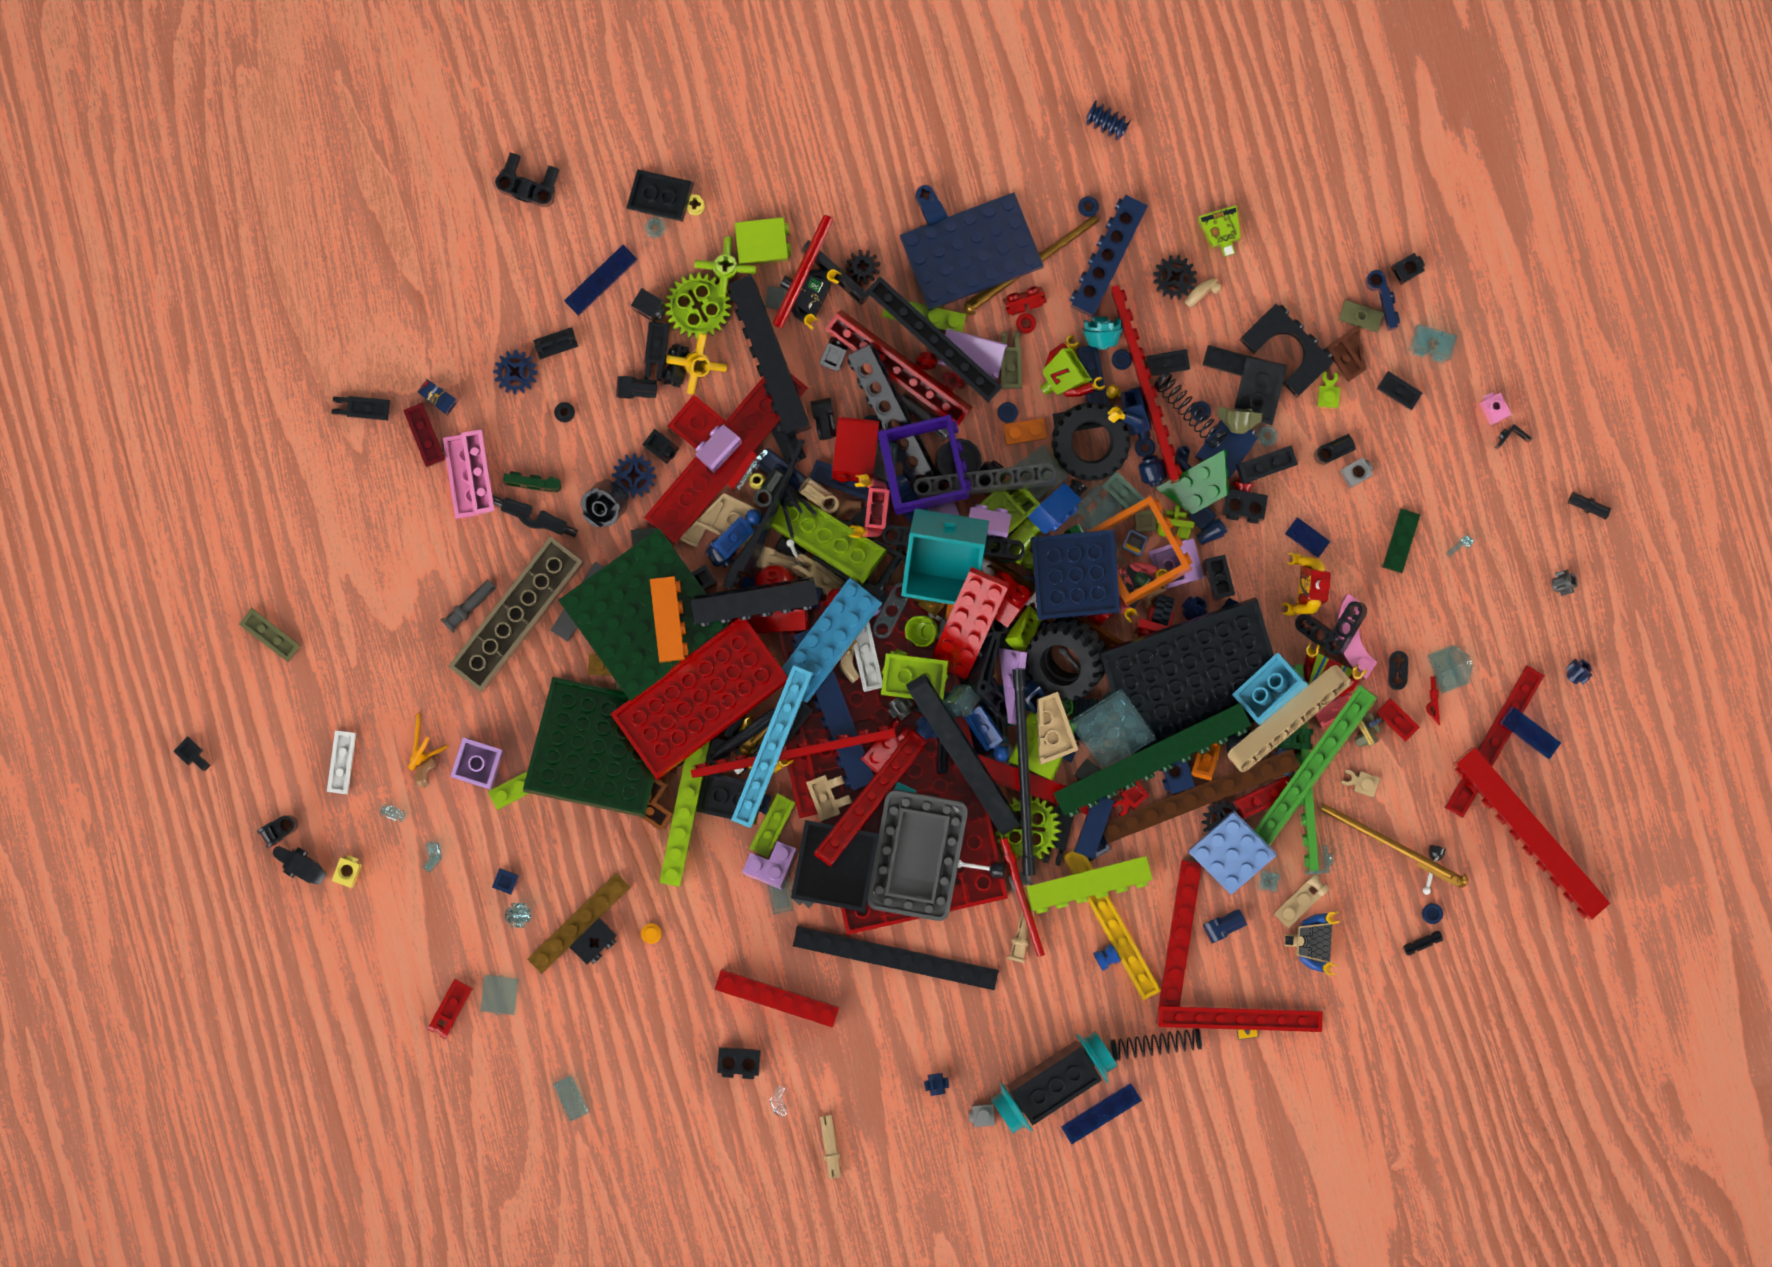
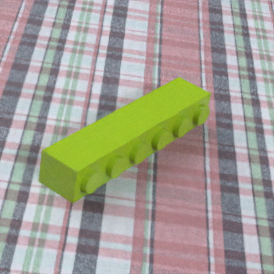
M1147 856L1027 886L1025 891L1031 911L1036 910L1037 914L1049 911L1048 907L1056 905L1057 909L1069 906L1068 902L1076 900L1077 904L1089 901V896L1096 895L1098 899L1109 896V891L1116 890V893L1129 891L1128 886L1136 885V888L1148 886V881L1153 879Z

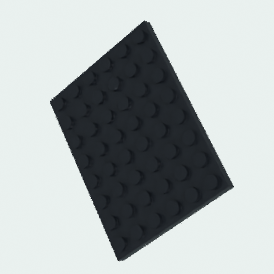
M1256 597L1101 650V660L1131 755L1239 704L1232 694L1274 656ZM1244 709L1249 722H1255L1251 715Z

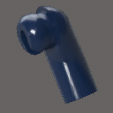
M1187 446L1179 447L1175 456V464L1179 463L1182 472L1192 468L1188 463L1190 449Z

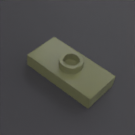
M1345 300L1338 320L1377 333L1384 313Z

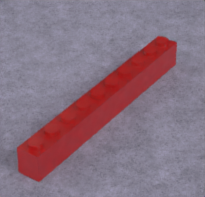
M1471 747L1453 763L1456 766L1455 772L1462 779L1465 777L1470 782L1468 787L1475 794L1479 793L1483 797L1482 803L1489 810L1492 808L1496 812L1495 818L1502 825L1506 824L1509 827L1510 831L1508 832L1516 841L1519 839L1524 845L1522 849L1528 856L1533 855L1537 860L1535 864L1542 872H1548L1551 876L1549 878L1551 883L1556 888L1561 887L1564 891L1562 894L1569 903L1574 902L1578 907L1576 911L1583 919L1587 917V919L1593 920L1611 904L1475 747Z

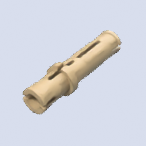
M832 1115L819 1117L828 1179L841 1177L838 1160L840 1154L837 1153Z

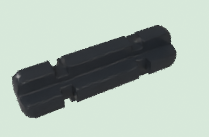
M1435 931L1430 936L1426 935L1413 941L1412 944L1404 945L1403 949L1406 955L1410 956L1415 951L1419 952L1432 946L1433 943L1437 944L1443 941V936L1440 931Z

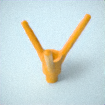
M420 713L416 714L414 747L410 762L407 765V768L412 771L422 761L449 748V745H445L426 754L424 749L430 739L428 736L423 741L421 747L418 748Z

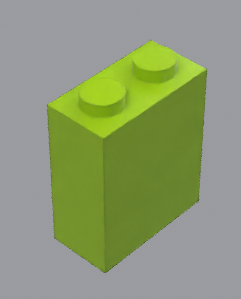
M784 217L735 223L739 264L754 265L788 261V255H792L791 243H786V235H790L789 224L784 223Z

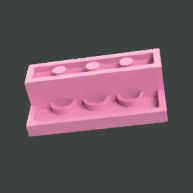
M482 430L444 437L443 444L455 519L473 517L495 511Z

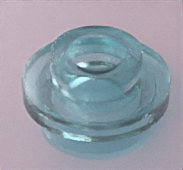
M650 218L645 224V232L651 238H659L665 232V224L659 218ZM658 225L659 230L654 232L651 230V227Z
M1264 426L1259 430L1257 437L1262 445L1272 446L1278 440V432L1272 426ZM1266 432L1271 434L1270 440L1264 438Z

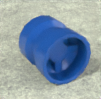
M1111 943L1105 946L1104 950H1098L1093 953L1102 971L1108 969L1112 963L1117 964L1121 961Z

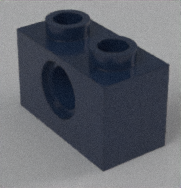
M1180 760L1173 763V766H1177L1180 769V774L1176 778L1170 776L1169 770L1163 772L1165 779L1162 780L1165 791H1169L1170 794L1195 787L1187 761L1182 764Z

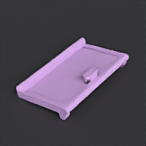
M946 329L945 336L993 379L998 380L1007 344ZM939 359V365L947 366Z

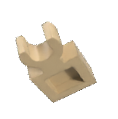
M1345 770L1344 773L1349 774L1351 779L1349 782L1341 780V784L1345 786L1353 784L1355 785L1353 791L1374 798L1380 778L1361 771L1357 777L1351 770Z

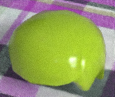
M913 616L907 621L905 636L916 646H930L936 641L938 627L936 622L928 616Z

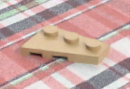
M1058 692L1038 698L1039 764L1041 765L1078 751V747Z

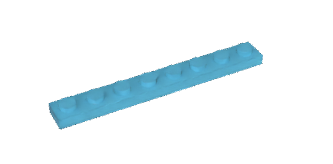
M793 665L731 821L749 828L752 827L813 675L812 672Z

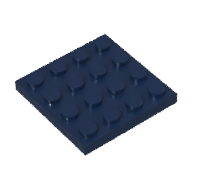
M1114 530L1032 537L1038 620L1121 613Z

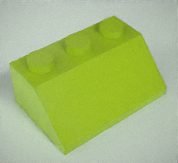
M1030 712L1026 720L1029 772L1053 781L1063 756L1047 763L1039 764L1037 713ZM1068 720L1072 733H1074L1077 724ZM1016 743L1015 748L1008 762L1018 767V749Z

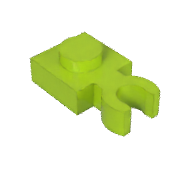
M1324 372L1322 374V381L1325 383V386H1319L1317 407L1338 409L1340 387H1334L1338 380V373H1334L1333 380H1328L1326 377L1327 372Z

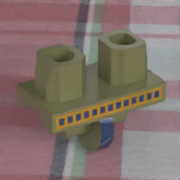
M1372 713L1363 717L1358 724L1362 734L1355 737L1358 747L1368 744L1371 746L1379 741L1375 733L1381 731L1377 724L1382 721L1381 717L1375 719Z

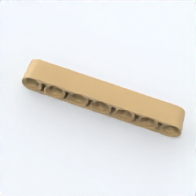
M1334 665L1234 746L1229 751L1228 758L1241 772L1249 770L1346 690L1351 680L1339 666Z

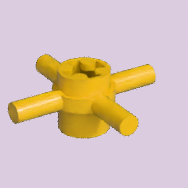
M699 333L694 352L688 353L685 358L668 355L666 363L685 367L686 371L690 374L686 393L692 395L695 394L698 377L707 375L710 370L726 372L727 364L709 362L708 357L703 353L707 334ZM699 360L701 361V365H695V362Z

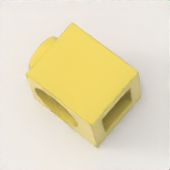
M349 855L346 858L340 857L332 881L354 888L362 864L357 863V858ZM345 865H350L353 869L349 877L343 874V867Z

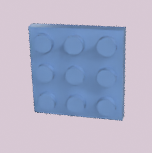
M1234 810L1188 851L1231 895L1275 858L1277 854Z

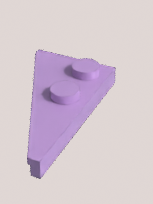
M999 648L998 653L1008 723L1016 724L1012 669L1025 668L1027 652Z

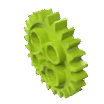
M690 273L689 280L682 276L683 283L680 284L675 281L677 288L669 289L673 295H666V298L671 301L665 304V307L670 308L669 311L665 312L666 315L672 316L668 320L669 323L676 322L673 329L681 328L680 335L688 332L687 336L689 339L692 334H695L696 340H698L699 333L707 334L710 332L711 335L715 336L714 329L716 328L721 331L720 323L727 324L723 318L730 317V314L726 312V310L732 308L731 305L726 304V302L731 300L730 297H718L719 284H715V277L709 281L708 274L705 275L704 279L701 278L700 273L697 274V278H693V275ZM699 288H706L708 294L705 297H699L697 295ZM689 290H692L699 304L703 303L701 308L708 322H704L697 308L693 309L695 304L688 293ZM681 298H689L690 303L687 307L679 305ZM714 305L718 308L715 315L706 313L709 306ZM697 315L700 321L696 325H691L688 322L689 317Z
M1030 795L1032 827L1046 829L1044 832L1032 830V838L1036 834L1041 836V842L1038 845L1033 844L1034 857L1037 855L1039 859H1043V852L1049 855L1048 848H1056L1052 843L1053 840H1060L1055 834L1061 833V830L1056 829V826L1060 825L1061 822L1055 821L1059 814L1051 813L1054 807L1050 806L1047 808L1048 801L1045 800L1041 803V798L1038 797L1034 801L1033 796ZM1013 798V804H1010L1015 813L1021 812L1020 801ZM1041 813L1043 821L1037 825L1034 819L1037 814ZM1014 829L1005 835H1002L999 831L994 833L1001 836L1000 839L1008 837L1012 852H1015L1017 860L1023 856L1022 829ZM1016 832H1019L1021 835V840L1018 843H1014L1012 840Z

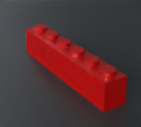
M723 969L720 970L714 989L832 1028L839 1010L838 1006Z

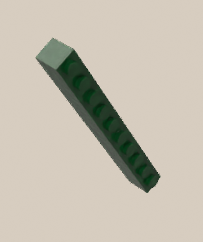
M1241 703L1077 781L1053 793L1063 816L1067 814L1069 817L1081 813L1080 808L1087 805L1089 809L1099 804L1098 799L1104 796L1108 800L1118 795L1117 790L1123 787L1126 791L1137 786L1135 782L1142 778L1145 782L1155 777L1154 772L1160 769L1162 772H1166L1174 768L1173 763L1180 760L1182 764L1192 759L1191 754L1199 751L1201 755L1211 750L1210 745L1216 742L1218 745L1230 741L1229 736L1235 733L1238 737L1248 732L1247 727L1251 726Z

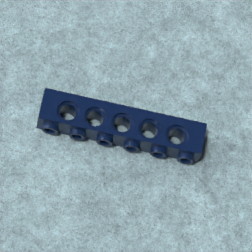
M1125 195L1124 199L1119 198L1115 206L1117 213L1114 218L1110 217L1106 228L1109 230L1106 236L1101 235L1096 245L1100 248L1097 254L1092 253L1087 263L1091 266L1088 272L1083 271L1079 283L1082 285L1079 291L1074 290L1069 300L1073 302L1071 308L1094 317L1148 205L1128 195ZM1123 214L1129 215L1131 222L1128 224L1122 223L1120 216ZM1115 232L1121 234L1122 240L1114 242L1111 239V234ZM1110 251L1113 254V258L1105 260L1102 257V253ZM1101 269L1104 272V277L1101 279L1095 278L1093 271ZM1087 287L1093 288L1095 295L1087 297L1084 294V289Z

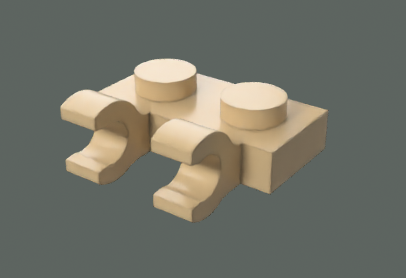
M824 775L806 782L821 821L841 814L839 808L852 803L850 795L835 800L831 788L845 784L842 776L828 781L827 776Z

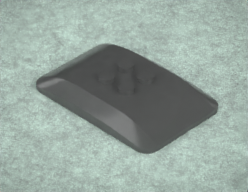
M892 790L886 795L867 898L868 904L872 909L935 921H942L948 917L968 813L967 807L963 802L900 790Z

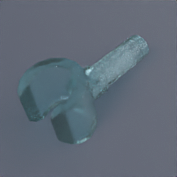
M1463 536L1456 546L1446 552L1447 555L1451 556L1462 546L1469 549L1474 540L1469 536Z

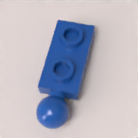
M750 509L747 511L746 519L739 516L711 544L724 560L728 559L754 532L751 525L759 524L762 519L759 510Z
M982 705L964 717L986 752L993 748V756L998 762H1005L1009 759L1010 752L1008 748L999 744L1005 739Z

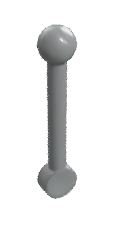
M1064 647L1060 648L1059 653L1064 655L1080 673L1081 668L1067 653V649Z

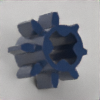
M1189 596L1181 605L1184 608L1182 611L1183 616L1187 620L1208 613L1205 610L1207 604L1201 597L1193 599L1192 596Z
M1574 659L1566 668L1568 670L1567 677L1574 684L1581 682L1584 685L1592 676L1590 673L1592 671L1591 665L1583 659L1579 662L1577 659Z
M921 716L916 722L918 726L917 733L926 740L930 737L936 739L938 736L927 719Z
M943 1073L927 1075L928 1080L924 1081L925 1091H930V1096L946 1094L945 1088H949L948 1077L943 1078Z

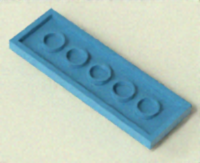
M852 578L847 580L782 667L788 677L793 665L813 673L803 697L805 702L811 699L882 604L881 601Z

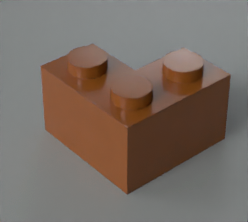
M655 778L645 818H641L660 831H664L672 819L673 813L657 803L668 785Z

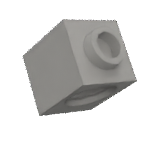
M1362 457L1341 469L1340 473L1350 489L1373 475L1371 471L1374 469L1369 460L1365 461ZM1354 467L1362 468V477H1356L1353 474Z

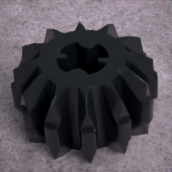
M859 250V257L852 253L851 257L854 261H846L848 265H851V267L846 268V272H853L849 276L851 279L857 276L856 284H859L860 280L864 279V284L867 285L868 277L871 281H875L872 273L879 275L880 271L875 268L880 266V262H874L877 259L876 255L869 258V250L866 251L865 256H863L862 250ZM860 263H864L865 266H869V268L866 267L865 272H862V270L860 268L858 269L857 267H860Z

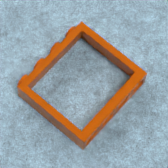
M1152 496L1145 498L1087 531L1107 530L1150 506L1182 565L1132 593L1129 592L1118 572L1119 593L1127 606L1193 570L1190 566L1193 563L1188 552L1184 554L1181 549L1183 543L1178 534L1174 536L1171 531L1173 525L1168 516L1164 518L1161 513L1164 508L1158 499L1154 500Z

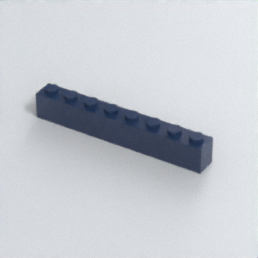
M811 629L794 635L795 640L791 641L794 650H796ZM832 669L815 692L817 698L813 699L817 710L822 709L824 718H821L824 729L830 730L832 737H829V742L836 741L837 736L840 735L858 736ZM862 744L837 749L839 756L835 758L839 768H844L846 776H843L846 787H851L852 791L867 786L874 776L871 768L861 760L865 753Z

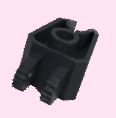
M280 846L273 848L272 855L284 863L282 868H284L283 872L292 878L297 876L307 883L321 884L326 876V872L318 862L307 856L308 852L300 847H297V849L293 848L292 851Z

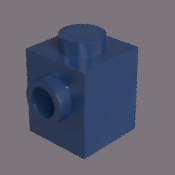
M1026 680V710L1036 714L1037 699L1046 696V694L1039 685Z

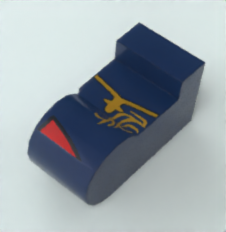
M428 379L417 391L446 416L449 415L458 403L457 399Z

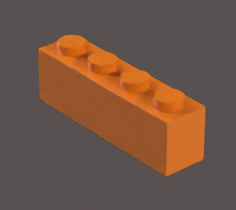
M675 576L650 579L659 662L685 660V655H688L687 643H683L682 635L686 634L685 622L680 620V614H684L682 601L678 602L677 594L681 593L680 581H676Z

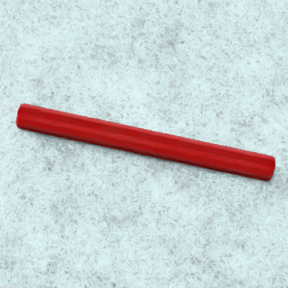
M823 215L773 321L774 326L781 329L784 327L833 223L832 217Z

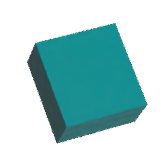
M915 509L909 535L901 596L954 605L970 568L973 567L982 571L989 520Z

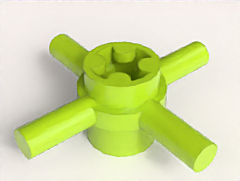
M729 236L724 237L723 254L718 256L714 262L695 260L694 268L714 271L715 275L720 279L718 297L722 298L726 297L728 280L732 279L736 272L756 274V266L737 264L735 258L731 256L733 238ZM721 264L731 265L727 268L726 272L722 271L723 267Z

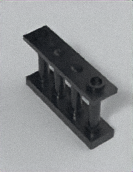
M838 518L839 521H841L849 527L851 525L857 526V524H855L853 521L849 519H846L844 521L841 518ZM866 537L886 549L887 554L892 556L893 559L879 581L875 582L874 585L868 582V578L863 585L858 581L856 582L869 593L877 596L879 601L885 603L888 596L884 591V587L899 563L906 564L907 553L899 548L894 550L874 537ZM816 555L812 558L842 580L847 582L851 578Z

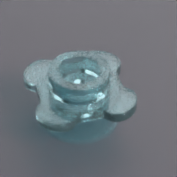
M1266 870L1261 871V880L1258 883V888L1260 890H1270L1272 893L1276 892L1280 875L1276 872L1272 874Z

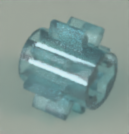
M511 903L512 908L506 910L505 918L508 923H511V927L525 928V923L530 921L531 911L528 907H525V903Z

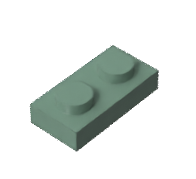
M1117 471L1102 485L1125 509L1145 499Z

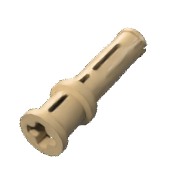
M1023 911L1016 935L1011 939L1013 944L1007 959L1025 964L1024 955L1030 943L1028 941L1029 930Z

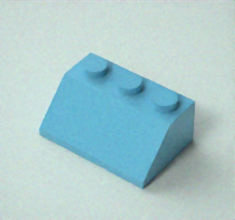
M1277 652L1232 695L1241 703L1251 717L1261 725L1309 684Z

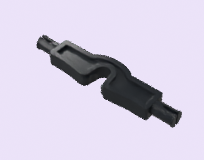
M492 495L494 505L501 507L502 512L519 518L527 527L532 529L544 528L559 535L565 533L574 538L576 537L575 533L578 532V529L567 526L566 521L556 518L543 510L540 511L537 519L532 520L530 519L533 509L531 505L507 497L503 500Z

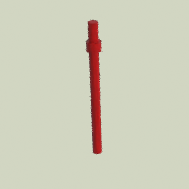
M1008 837L1002 838L1000 842L1004 852V862L1008 864L1037 957L1044 956L1042 943L1015 862L1017 861L1015 852H1012Z

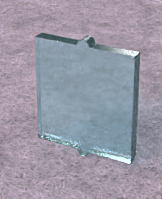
M766 450L760 453L753 461L736 488L740 490L754 474L768 453Z
M484 975L480 1011L492 1012L496 1015L500 1013L515 1015L519 979L507 978L503 975L499 977Z

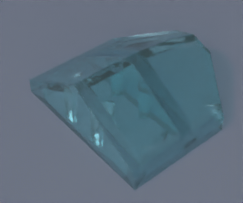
M1452 645L1427 655L1441 693L1469 683L1473 665L1467 653Z

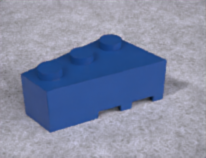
M1064 482L1028 518L1045 535L1051 530L1055 532L1079 509L1077 504L1082 499Z

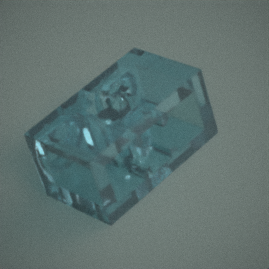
M1417 324L1408 350L1413 351L1412 354L1424 358L1427 355L1433 357L1432 360L1435 362H1448L1451 359L1457 335ZM1433 340L1434 345H1436L1437 347L1430 349V345L1427 343Z

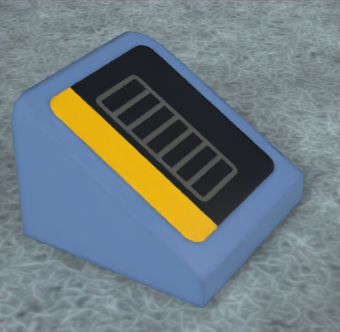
M1130 529L1121 549L1141 556L1148 537Z

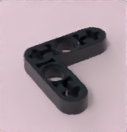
M1350 602L1333 631L1315 617L1307 614L1299 615L1296 618L1295 626L1300 633L1329 654L1341 655L1346 651L1366 617L1367 607L1362 602ZM1355 607H1358L1359 614H1355ZM1307 620L1306 623L1312 626L1313 628L1311 629L1309 627H1304L1305 624L1303 623V621ZM1347 622L1350 625V631L1344 634L1342 627ZM1320 629H1323L1325 633L1322 640L1317 638V632ZM1334 642H1337L1338 649H1335Z

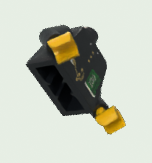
M824 269L810 270L791 310L794 317L805 323L810 329H814L811 326L812 321L816 320L819 322L816 315L832 286L831 282L839 283L834 277L837 274L841 275V273L835 269L830 271ZM785 275L780 286L788 290L793 279Z

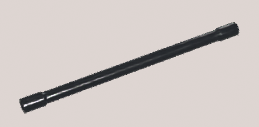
M1025 668L1012 669L1017 729L1023 845L1022 865L1023 875L1031 876L1035 875V857L1033 854Z

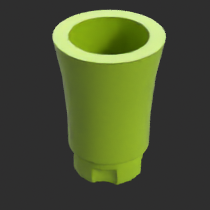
M1026 518L1023 524H1020L1008 539L1018 540L1023 543L1025 557L1032 547V537H1037L1042 531ZM1013 546L1010 549V553L1014 556L1019 555L1022 551L1019 546ZM1024 557L1021 560L1014 562H1016L1018 565H1021Z

